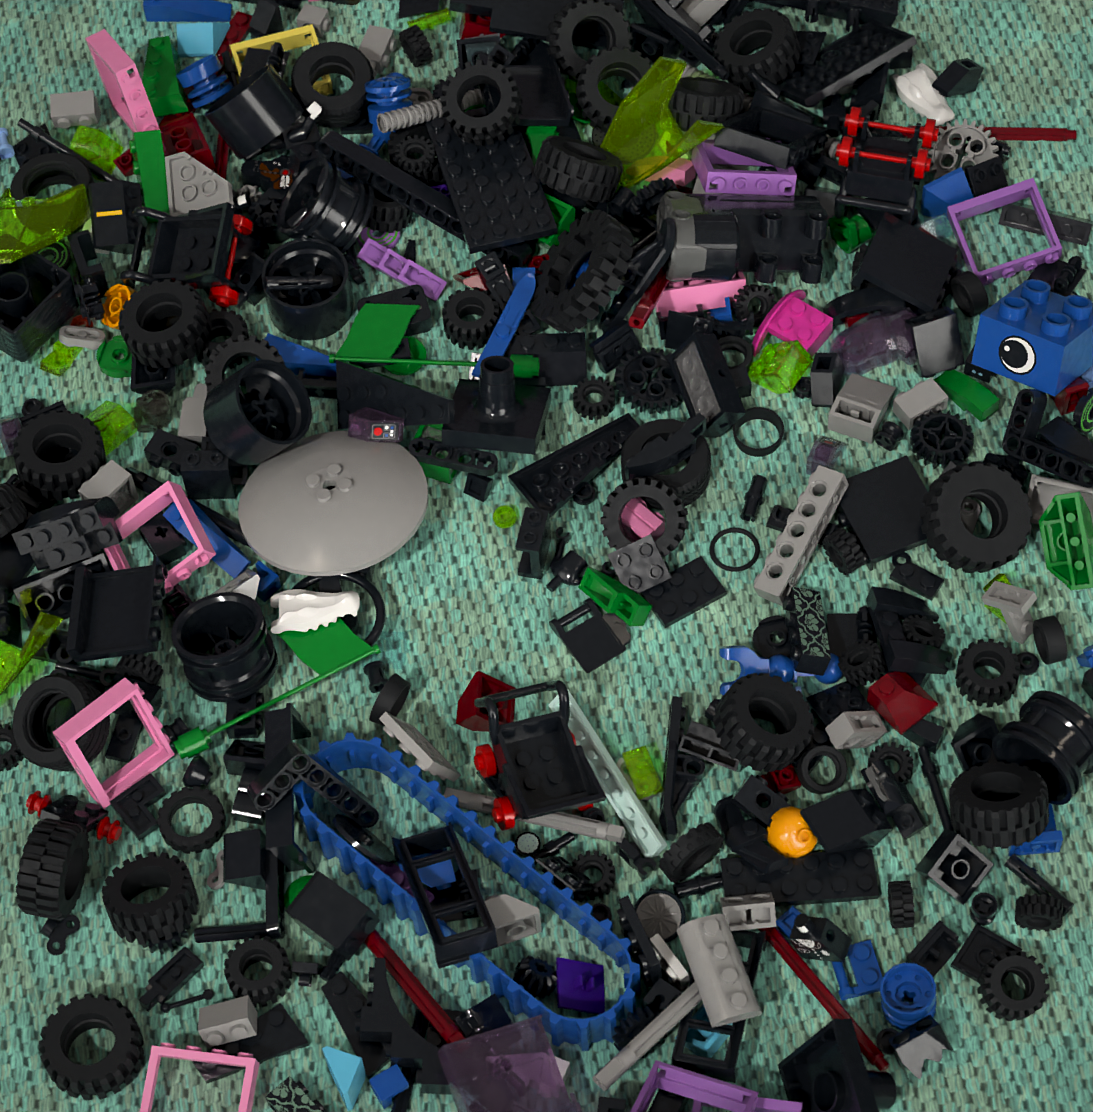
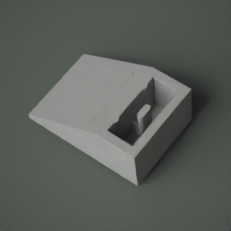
M852 373L832 405L828 416V429L872 444L896 387Z

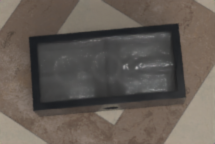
M693 333L668 357L690 418L701 413L706 418V432L702 435L704 437L717 438L722 436L743 417L746 411L716 335Z

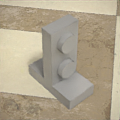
M994 581L981 597L983 603L1001 610L1013 639L1023 644L1033 632L1034 621L1029 608L1036 601V594L1034 591Z

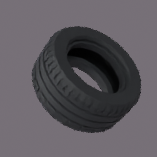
M63 153L39 155L26 162L13 177L10 189L13 206L19 221L31 233L48 238L68 236L82 229L85 221L91 216L88 185L95 182L90 169L80 159ZM66 184L76 188L75 194L60 205L48 207L40 206L33 202L35 196L42 189L51 185Z
M51 674L34 681L18 700L13 716V735L21 754L29 762L40 767L57 771H74L75 769L61 746L54 748L49 742L46 732L48 717L54 706L66 698L72 701L76 713H78L102 695L101 691L90 682L63 674ZM110 714L75 740L88 764L98 756L106 743L110 728Z

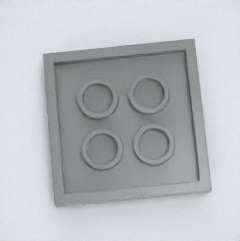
M385 712L379 718L385 725L383 730L390 737H396L401 742L399 746L403 751L417 758L415 763L423 771L426 772L428 770L433 776L437 775L442 780L447 778L453 782L461 776L413 725L388 712Z

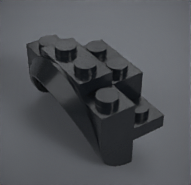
M108 496L74 501L40 511L30 516L22 526L12 533V537L21 555L30 553L38 571L48 567L53 570L92 557L101 549L121 543L123 539L114 520L120 511L114 501Z

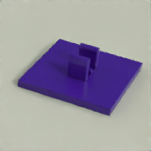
M557 957V1008L596 1015L604 1013L603 965Z

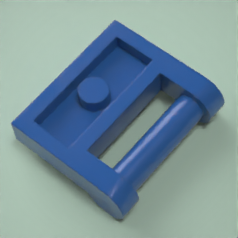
M871 940L851 944L847 953L857 984L856 987H850L843 963L831 961L840 988L838 993L842 1001L880 991L883 977Z

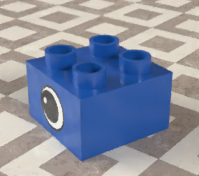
M1029 279L1024 281L980 314L971 364L1055 397L1093 366L1092 301L1080 295L1064 297L1051 292L1050 285L1041 280Z

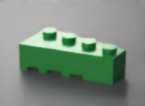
M170 36L149 39L142 83L155 117L189 112L186 103V93L176 77V74L181 71L178 52Z
M161 131L134 132L132 140H129L130 153L133 156V173L137 177L136 183H139L141 188L142 207L152 208L169 214L166 167ZM144 216L148 223L158 222L157 219Z

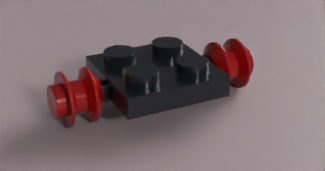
M38 790L34 794H30L26 801L28 813L33 814L37 811L38 817L42 820L50 818L79 824L87 833L94 829L97 839L102 840L106 837L108 844L117 841L121 836L122 827H120V821L115 820L113 823H110L109 811L101 809L97 804L80 801L76 796L64 795L52 803L51 795L47 794L43 798L41 797V791Z

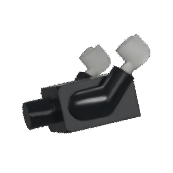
M314 101L307 108L311 116L304 118L301 115L294 122L295 125L289 126L280 135L266 144L267 150L269 152L278 150L279 155L289 153L292 146L309 142L317 143L321 137L315 118L322 111L321 106Z

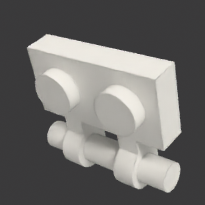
M657 933L650 938V943L659 959L661 968L668 976L667 980L672 986L675 985L682 992L688 988L687 983L690 982L689 973Z

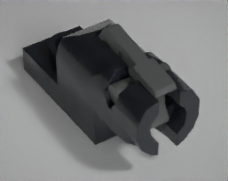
M877 760L871 763L872 766L861 770L867 786L883 813L887 817H892L903 839L912 837L928 826L905 783L897 782L884 760Z

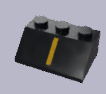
M125 180L90 183L88 190L93 247L127 255L132 254L138 223L133 216V210L137 207H142L140 184ZM144 238L143 248L146 247L145 238Z

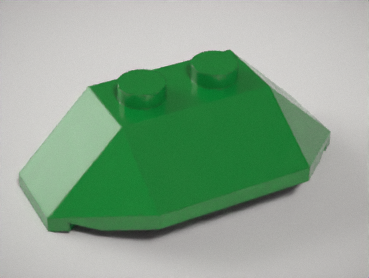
M1080 491L1055 495L1038 521L1046 567L1066 584L1071 591L1093 588V524L1090 510Z

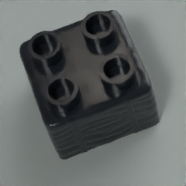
M7 235L0 240V350L17 361L26 362L76 313L79 303L69 272Z

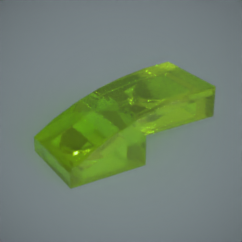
M59 340L53 344V352L40 361V369L60 377L71 366L83 347H67Z

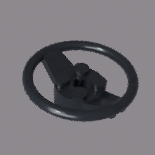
M354 572L334 576H307L292 587V589L305 590L312 584L319 582V592L339 593L342 592L339 579L356 583L369 593L376 609L374 627L364 641L372 647L381 635L386 617L385 604L380 592L365 577ZM346 614L340 617L350 630L357 635L359 629L357 615Z

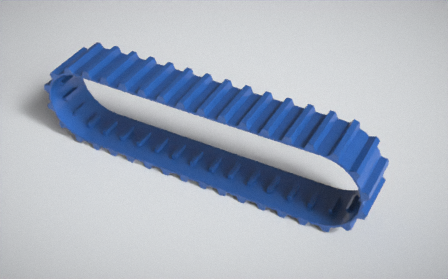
M353 732L346 733L344 740L331 744L325 740L319 742L320 750L314 755L336 773L353 768H368L389 777L394 784H398L409 793L411 798H415L430 813L435 814L446 823V826L451 822L454 831L462 836L467 843L472 844L483 853L485 858L493 861L505 874H509L520 883L522 888L527 889L543 905L546 904L557 913L559 918L565 920L578 930L580 935H584L594 943L601 952H605L615 960L617 967H621L625 972V993L620 995L618 1003L608 1011L585 1019L564 1017L546 1008L540 1000L535 999L521 984H517L506 975L503 969H499L488 960L482 952L470 955L467 961L454 964L457 968L467 965L470 968L472 980L476 984L485 980L490 986L491 995L495 993L498 999L504 996L509 1000L510 1012L516 1016L523 1012L528 1016L530 1029L534 1032L540 1029L545 1030L551 1035L552 1044L557 1047L567 1042L579 1044L582 1051H589L591 1043L604 1039L613 1043L612 1036L617 1034L614 1028L622 1025L619 1020H626L629 1011L632 1014L636 1013L635 997L641 995L640 965L632 962V945L629 938L619 939L613 933V925L609 919L601 922L593 917V907L589 903L582 906L575 903L573 890L569 887L559 890L554 884V875L549 871L542 875L535 870V862L532 857L528 856L523 859L518 857L515 844L512 841L502 844L497 840L496 828L492 825L482 828L478 823L476 812L473 810L466 813L461 811L459 800L455 795L445 798L441 794L440 784L436 780L428 783L425 782L422 777L421 768L417 765L408 768L404 764L403 754L399 750L389 753L383 748L380 738L375 736L370 741L356 739ZM302 779L301 782L295 784L293 792L307 839L310 842L319 841L323 855L328 860L337 857L343 873L348 875L355 872L361 888L366 890L373 887L376 890L380 904L386 905L391 902L395 906L398 919L401 921L407 918L413 920L416 934L419 936L427 934L428 930L415 898L406 889L401 888L387 873L385 874L377 868L369 858L366 859L354 849L352 844L347 843L336 834L334 829L329 828L319 820L317 813H312L310 810L314 809L313 797L316 791ZM437 919L444 937L457 934L447 926L445 921Z

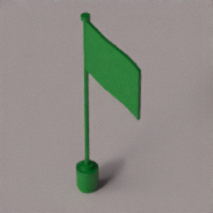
M366 303L356 315L347 339L336 355H329V363L343 360L348 362L476 366L477 362L391 359L402 343L409 323L420 308V305ZM511 354L510 359L514 363L515 377L533 378V376H539V357Z
M337 617L335 623L330 622L327 627L322 624L319 625L317 630L309 629L307 632L284 631L276 634L304 664L319 676L208 733L206 729L200 730L198 726L178 736V739L173 743L181 759L186 757L189 759L209 749L208 743L212 742L210 737L373 653H376V655L381 653L378 645L375 644L372 647L355 635L340 617Z

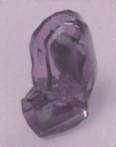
M908 307L905 310L884 314V312L869 314L839 333L833 339L829 347V353H838L845 367L844 374L851 376L852 373L861 376L877 367L889 365L896 360L912 365L916 363L911 333L905 328L904 320L918 315Z

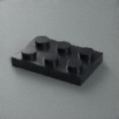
M701 556L670 572L672 578L640 592L642 597L653 605L651 610L664 628L727 595V591Z

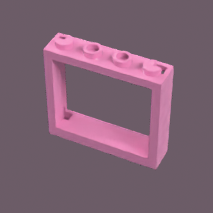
M105 29L85 38L110 104L133 133L160 130L133 60ZM132 68L134 72L128 74L126 71Z
M171 481L164 483L115 521L122 539H125L172 502H175L198 549L168 571V576L164 583L166 594L172 591L173 587L180 581L188 579L196 569L207 565L210 559L216 555L181 485ZM119 544L104 548L114 571L131 568Z
M123 678L53 731L54 736L88 793L103 809L111 805L110 801L152 773L175 755L169 745L171 739L166 733L161 731L163 728L162 723L156 716L152 715L153 707L142 697L145 694L144 691L140 689L136 682L132 684L126 678ZM129 700L152 739L153 744L100 784L75 740Z
M160 1043V1046H152L140 1112H151L161 1057L246 1067L238 1112H252L260 1063L253 1058L252 1054L238 1052L237 1056L227 1055V1051L212 1049L211 1053L201 1052L202 1048L195 1046H186V1050L176 1049V1045L171 1043Z

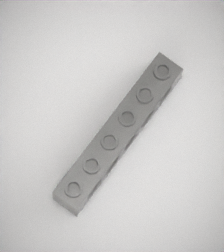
M818 465L816 471L810 475L805 492L800 494L797 507L788 516L787 525L783 533L781 532L778 535L775 548L766 557L762 572L754 580V589L758 596L783 606L784 597L788 596L791 588L797 584L849 486L843 473ZM825 492L822 496H817L819 493ZM810 512H815L812 516L806 517ZM804 532L800 537H795L798 533ZM793 553L790 557L785 558L786 554ZM782 573L778 578H773L776 574Z

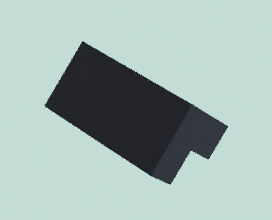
M691 721L687 734L683 735L678 750L736 772H741L743 768L738 759H732L729 756L730 752L727 749H723L720 744L721 739L717 738L714 728Z

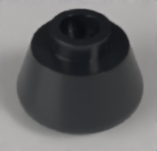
M194 756L182 779L185 787L193 788V786H198L201 788L202 784L208 785L213 772L209 771L211 766L202 756Z

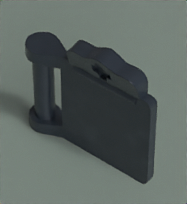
M591 598L584 600L583 605L560 619L554 618L549 621L552 630L586 673L592 672L626 651L625 645L631 641V635L626 630L625 622L617 618L615 613L602 615ZM588 612L593 616L568 632H565L563 627Z

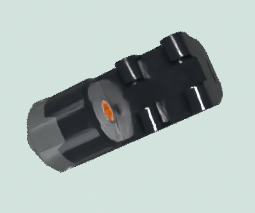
M669 191L661 197L657 209V234L660 232L662 221L667 217L673 219L676 226L673 250L662 266L667 280L673 282L684 280L729 281L735 277L736 272H753L757 281L773 283L776 281L777 272L798 273L800 279L808 284H818L821 282L824 260L821 254L822 240L827 236L829 216L815 196L686 194L678 191Z

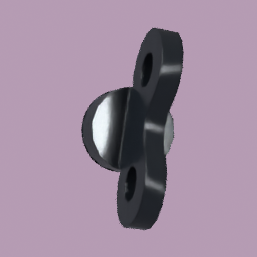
M69 915L67 918L62 919V922L48 919L45 922L40 933L49 938L47 951L51 955L57 956L62 954L66 948L65 940L67 936L79 930L80 921L76 916ZM68 921L74 922V926L72 928L67 927L66 924ZM56 942L60 944V948L57 950L52 947Z

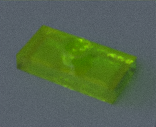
M646 745L622 753L623 761L638 799L663 792Z

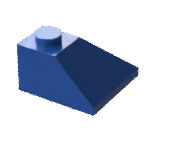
M961 167L923 186L920 210L923 216L948 220L947 207L974 198Z
M447 848L439 849L426 854L412 857V860H417L448 850ZM451 859L416 869L421 882L431 888L436 887L437 890L449 888L452 886L451 882L456 881ZM398 861L400 870L404 871L400 861Z

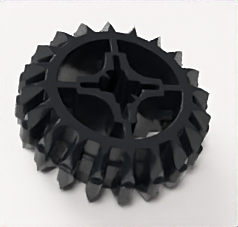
M940 409L937 414H934L931 410L928 416L922 414L920 421L916 420L910 433V446H912L913 454H917V460L924 459L925 466L932 462L934 469L937 467V464H941L944 470L946 464H949L951 460L968 459L973 449L974 435L971 433V425H967L966 418L959 420V413L952 416L950 410L943 414Z

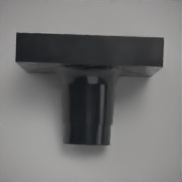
M490 356L483 359L480 364L479 381L459 379L452 398L454 400L455 424H443L442 445L535 455L551 404V388L515 384L514 363L507 357Z
M833 1019L778 1064L788 1101L802 1103L803 1112H879V1110L891 1108L896 1099L897 1090L892 1075L885 1071L876 1072L866 1069L852 1019Z

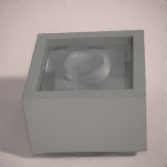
M112 459L106 465L101 466L97 473L90 480L85 481L78 490L81 500L105 496L110 497L120 511L114 520L139 499L132 475Z

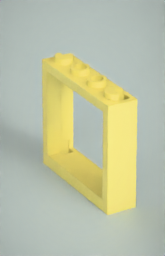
M313 24L231 44L230 49L234 64L238 70V78L242 69L241 62L244 61L248 48L270 50L271 46L276 42L282 44L284 51L311 45V47L318 45L319 42ZM329 74L322 76V80L316 81L313 84V88L320 94L325 96L333 94Z

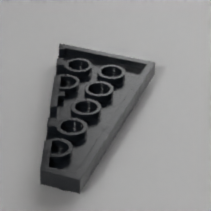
M336 360L338 429L370 428L371 423H399V426L455 424L453 399L434 392H428L420 389V387L403 383V381L366 370L358 365H352L343 360Z
M627 413L509 475V483L530 508L549 510V518H551L621 452L625 440L640 425Z

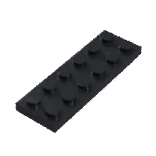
M872 849L832 853L813 852L799 858L787 857V866L767 875L742 857L723 858L719 862L724 897L772 893L775 907L879 898Z

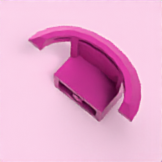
M798 289L790 292L773 306L759 326L751 345L753 356L755 357L761 350L763 341L769 332L788 343L787 353L807 364L832 334L833 318L803 302L802 300L806 297L804 290Z

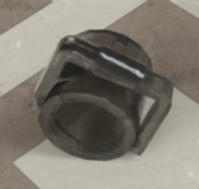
M150 390L144 393L142 397L136 399V407L133 408V421L136 422V430L138 432H156L158 428L163 430V427L169 425L173 420V411L165 392ZM143 418L147 425H141Z

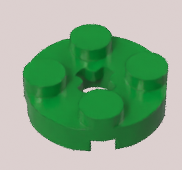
M122 335L112 337L113 340L107 343L104 341L99 346L96 354L101 372L113 378L131 377L132 354ZM120 354L124 355V358L120 360L114 358Z

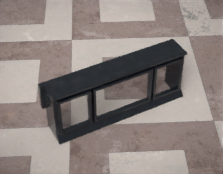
M286 703V708L265 712V767L285 746L293 743V740L311 737V732L301 721V715L291 703ZM292 787L274 807L266 811V850L270 849L285 866V872L306 870L308 873H314V863L294 842V792Z
M451 822L448 823V826L403 839L392 837L396 862L400 861L432 940L438 968L467 961L470 955L497 948L494 923ZM446 847L451 848V850L445 852H441L417 860H412V857L426 854ZM455 858L472 899L433 910L416 869ZM476 907L483 926L451 936H443L437 921L438 918Z
M746 930L731 931L738 947L750 948L748 960L743 962V965L749 976L752 989H754L762 951L766 950L767 946L766 930L759 933ZM693 974L691 975L689 986L695 982ZM692 1009L680 1020L672 1053V1065L721 1081L736 1083V1064L747 1019L733 1022L732 1026L722 1025L712 1028L711 1023L708 1021L691 1019ZM689 1028L730 1035L724 1061L684 1054L683 1051Z

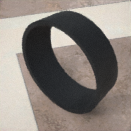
M753 407L746 409V414L733 425V435L737 447L745 454L754 457L767 456L773 453L779 447L784 434L782 419L774 411L767 408ZM762 419L772 423L777 428L779 439L773 445L766 448H751L744 445L737 438V432L747 421Z
M397 673L393 674L379 693L371 710L369 720L385 726L379 720L385 712L396 717L407 699L411 684Z

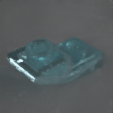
M945 213L914 225L917 229L923 228L938 240L953 235Z

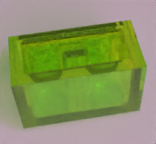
M798 340L775 344L770 343L762 349V354L758 360L752 363L748 376L750 381L776 394L790 393L814 359Z

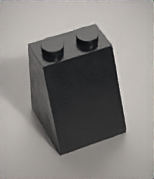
M318 870L285 910L307 935L347 961L359 950L362 943L380 922V919L369 907Z

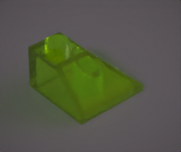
M81 125L78 126L70 145L71 150L111 175L116 166L113 161L123 151L121 145L101 130ZM92 173L93 179L104 181Z
M106 400L86 416L94 422V425L101 432L105 456L137 432L135 419L117 403Z

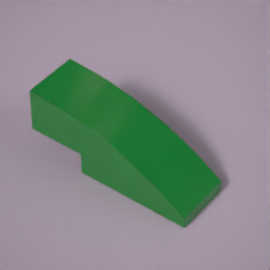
M945 371L934 379L956 405L964 412L968 410L980 422L984 421L999 408L1000 399L979 382L959 371Z
M587 567L578 587L607 613H615L629 626H643L653 606L625 585L592 567Z

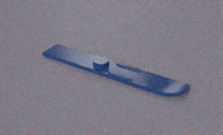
M527 273L514 288L472 372V376L479 377L480 364L483 359L490 356H504L534 296L536 280L533 273Z

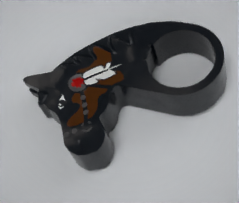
M281 154L280 157L270 161L248 160L244 162L241 166L242 184L244 186L251 185L260 188L264 192L260 199L264 200L269 197L271 200L277 198L281 204L286 191L294 180V176L287 167L289 156ZM268 208L267 210H263V209H262V214L265 213L266 211L270 213V209H269V208ZM253 223L252 231L261 236L268 244H279L290 239L288 235L281 233L277 226L260 227Z

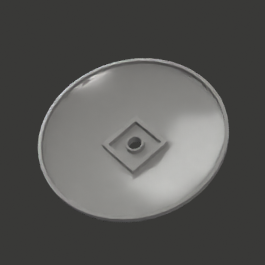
M360 431L320 433L298 440L262 462L254 470L240 496L238 505L239 523L243 536L252 550L263 560L279 569L308 576L347 574L381 562L398 551L410 540L425 517L429 499L428 485L424 471L417 459L403 446L392 440H370V433ZM328 486H335L331 490L326 489Z

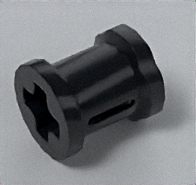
M382 661L370 662L363 668L364 674L368 676L370 682L368 687L371 693L380 692L388 681L384 673L385 665Z

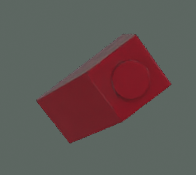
M1078 377L1055 397L1051 395L1061 416L1074 412L1079 399L1083 395L1087 396L1088 382Z

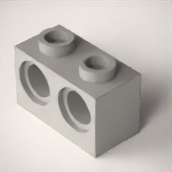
M876 710L843 712L825 728L835 749L867 748L887 732Z
M772 893L720 897L721 914L726 915L731 931L777 927L775 903Z

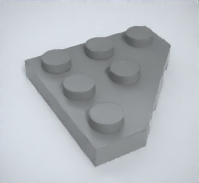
M186 152L165 157L169 215L173 217L188 216L189 210H199L225 202L234 205L232 184Z

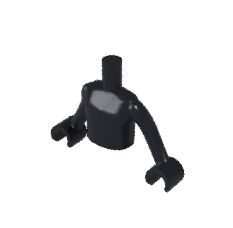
M559 527L556 530L558 545L554 558L550 563L551 572L555 577L546 585L547 589L551 592L561 583L569 586L580 585L583 576H579L588 567L587 562L572 550L562 558L565 544L570 541V533L563 537L560 536L563 533V527ZM605 562L600 572L614 578L617 575L615 570L606 571L610 567V563Z

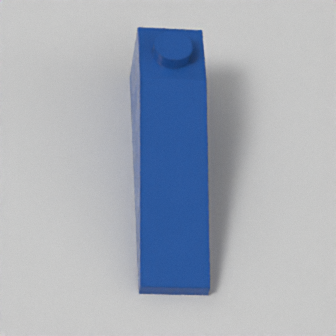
M144 0L143 9L147 22H230L232 4L215 0Z
M268 333L264 340L268 341L270 346H274L278 350L285 366L295 375H298L299 369L303 368L305 369L304 373L307 375L336 377V361L335 363H329V356Z
M188 499L216 552V555L211 560L231 577L236 578L244 572L251 561L192 499ZM172 502L163 516L178 532L197 547L175 502Z

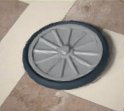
M656 889L642 895L634 906L649 940L658 933L665 943L671 942L678 936L676 930L685 924L686 921L683 903L675 894L667 890Z

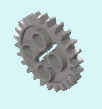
M956 119L955 126L953 127L947 122V130L939 128L940 136H938L937 142L932 143L931 149L933 150L928 152V156L932 157L931 165H933L930 168V173H936L934 176L935 180L957 169L960 162L958 154H963L968 137L971 140L965 149L967 157L963 156L960 167L963 170L967 165L974 166L999 156L994 153L999 150L998 146L993 145L996 142V138H989L991 131L983 132L985 128L983 124L977 128L975 120L971 125H968L967 119H964L962 125H959ZM953 138L962 139V142L957 146L950 144ZM980 144L983 146L980 152L975 153L971 151L974 145ZM952 158L954 163L951 166L946 167L942 165L945 159Z

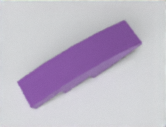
M369 237L356 257L406 287L420 285L424 290L425 296L435 302L447 284L446 281L412 260H407Z

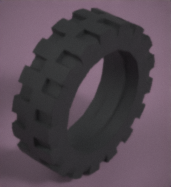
M193 786L190 789L183 787L179 792H172L169 799L166 798L162 802L163 807L158 810L159 818H157V823L164 841L168 846H172V849L175 851L181 850L186 854H190V852L200 853L205 848H211L215 841L218 842L220 840L221 833L225 830V812L219 798L215 794L212 795L210 790L206 788L202 790L198 786ZM192 803L203 804L208 807L212 813V821L204 832L191 837L181 836L174 832L171 821L179 808Z
M711 823L699 824L696 828L693 827L688 830L687 834L680 836L677 842L671 844L670 849L666 850L663 854L664 857L660 859L659 868L671 882H682L687 877L695 874L696 871L702 869L706 863L713 859V856L718 854L719 848L723 846L724 838Z

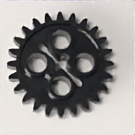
M654 347L651 348L650 352L642 348V353L639 354L636 350H633V356L626 354L625 360H620L619 366H616L614 382H616L615 390H619L618 397H624V404L632 402L631 409L639 406L641 413L646 408L649 414H652L653 409H656L661 414L662 408L669 412L671 405L677 408L678 402L684 401L668 357L672 354L671 352L665 356L663 355V349L659 353H655Z

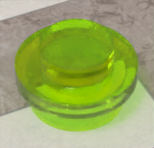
M507 505L498 507L493 513V522L499 528H509L515 524L517 519L516 512Z

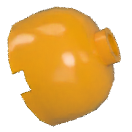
M116 284L106 291L104 296L107 298L105 304L102 303L105 314H103L104 318L101 319L105 325L119 330L120 312L124 310V303L126 300L129 301L131 299L130 295L136 291L135 289L122 284Z
M792 806L781 808L771 817L773 820L770 827L767 826V841L770 847L785 857L799 858L806 856L814 849L818 842L800 814L801 808Z

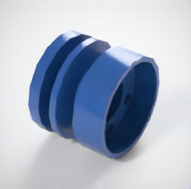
M216 54L208 55L176 74L182 88L193 86L194 89L187 95L189 99L198 96L191 103L193 108L214 103L234 87L230 81L221 84L228 78L227 74L218 76L215 74L222 68V64Z
M387 76L368 81L364 84L365 91L368 92L366 95L367 101L375 102L367 107L371 124L377 125V115L380 113L384 114L391 110L413 105L412 100L405 99L412 94L409 88L411 82L407 77Z
M902 963L893 966L885 973L880 987L881 1008L885 1019L893 1027L903 1031L929 1015L934 1017L936 1013V984L933 976L926 968L915 963ZM908 999L910 1002L913 1001V1004H909V1002L907 1001L904 1002V1000Z

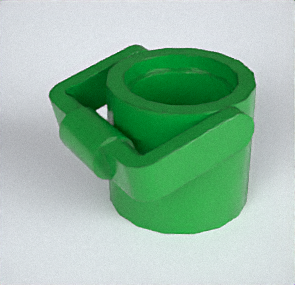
M853 215L851 218L844 216L842 218H836L835 216L829 218L831 239L847 254L856 250L872 237L869 225L859 215Z

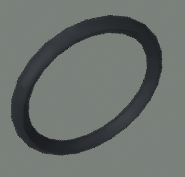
M728 528L718 532L713 537L709 553L711 559L718 567L726 571L739 572L755 564L759 558L760 546L756 537L749 531L741 528ZM733 532L748 536L755 546L752 560L740 567H730L722 564L714 553L715 543L721 536Z

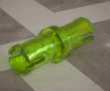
M448 8L431 14L429 12L425 13L423 17L407 21V25L409 27L417 25L420 27V30L428 28L432 30L436 25L450 22L451 17H449Z

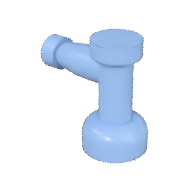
M0 127V158L3 160L13 157L15 152L13 146L8 144V130Z

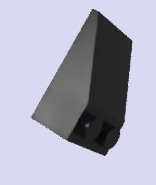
M866 788L848 790L800 811V814L826 853L874 847L893 829L887 820V816L880 810L874 801L873 795Z

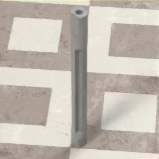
M446 787L443 796L447 798L455 795L459 800L460 808L492 815L495 797ZM562 812L528 820L517 819V821L622 843L626 833L623 826Z
M694 982L600 1069L592 1077L594 1083L603 1091H606L699 1004L702 999L696 983Z

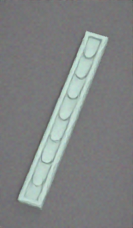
M568 690L570 704L568 727L574 734L576 746H582L584 754L607 799L643 856L655 859L667 846V843ZM559 695L549 704L552 712L560 711Z

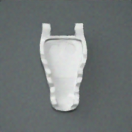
M920 63L916 65V70L901 76L897 74L890 76L889 81L895 87L901 101L905 102L907 107L913 108L915 113H919L922 118L935 119L936 126L955 119V114L948 106L945 97L932 87L937 76L927 65Z
M292 589L277 593L270 598L271 607L279 608V619L271 622V632L274 634L284 631L307 632L309 629L317 630L321 624L327 627L330 622L335 623L337 617H343L346 614L356 616L360 607L359 595L352 590L339 593H324Z

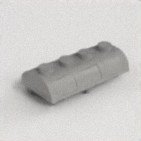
M1032 474L1027 494L1030 500L1028 502L1029 509H1032L1033 514L1030 523L1039 524V519L1055 495L1080 491L1090 510L1093 524V488H1086L1076 483Z
M709 915L681 925L676 931L712 1028L761 1016V1008L758 1005L726 915Z

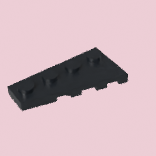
M340 971L324 984L321 989L355 1055L362 1058L366 1076L369 1080L388 1064L391 1058L385 1057L386 1042L360 1041V1031H355L356 1015H361V1006H367V998Z
M279 1003L257 1018V1035L218 1045L206 1052L211 1053L212 1049L227 1051V1055L237 1056L238 1052L249 1053L262 1064L266 1060L286 1055L288 1052L298 1048L307 1047L309 1043L283 1005ZM192 1061L207 1084L238 1073L246 1068Z

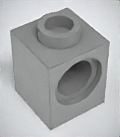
M306 3L296 18L298 28L313 24L316 36L322 38L324 33L330 30L332 24L327 9Z

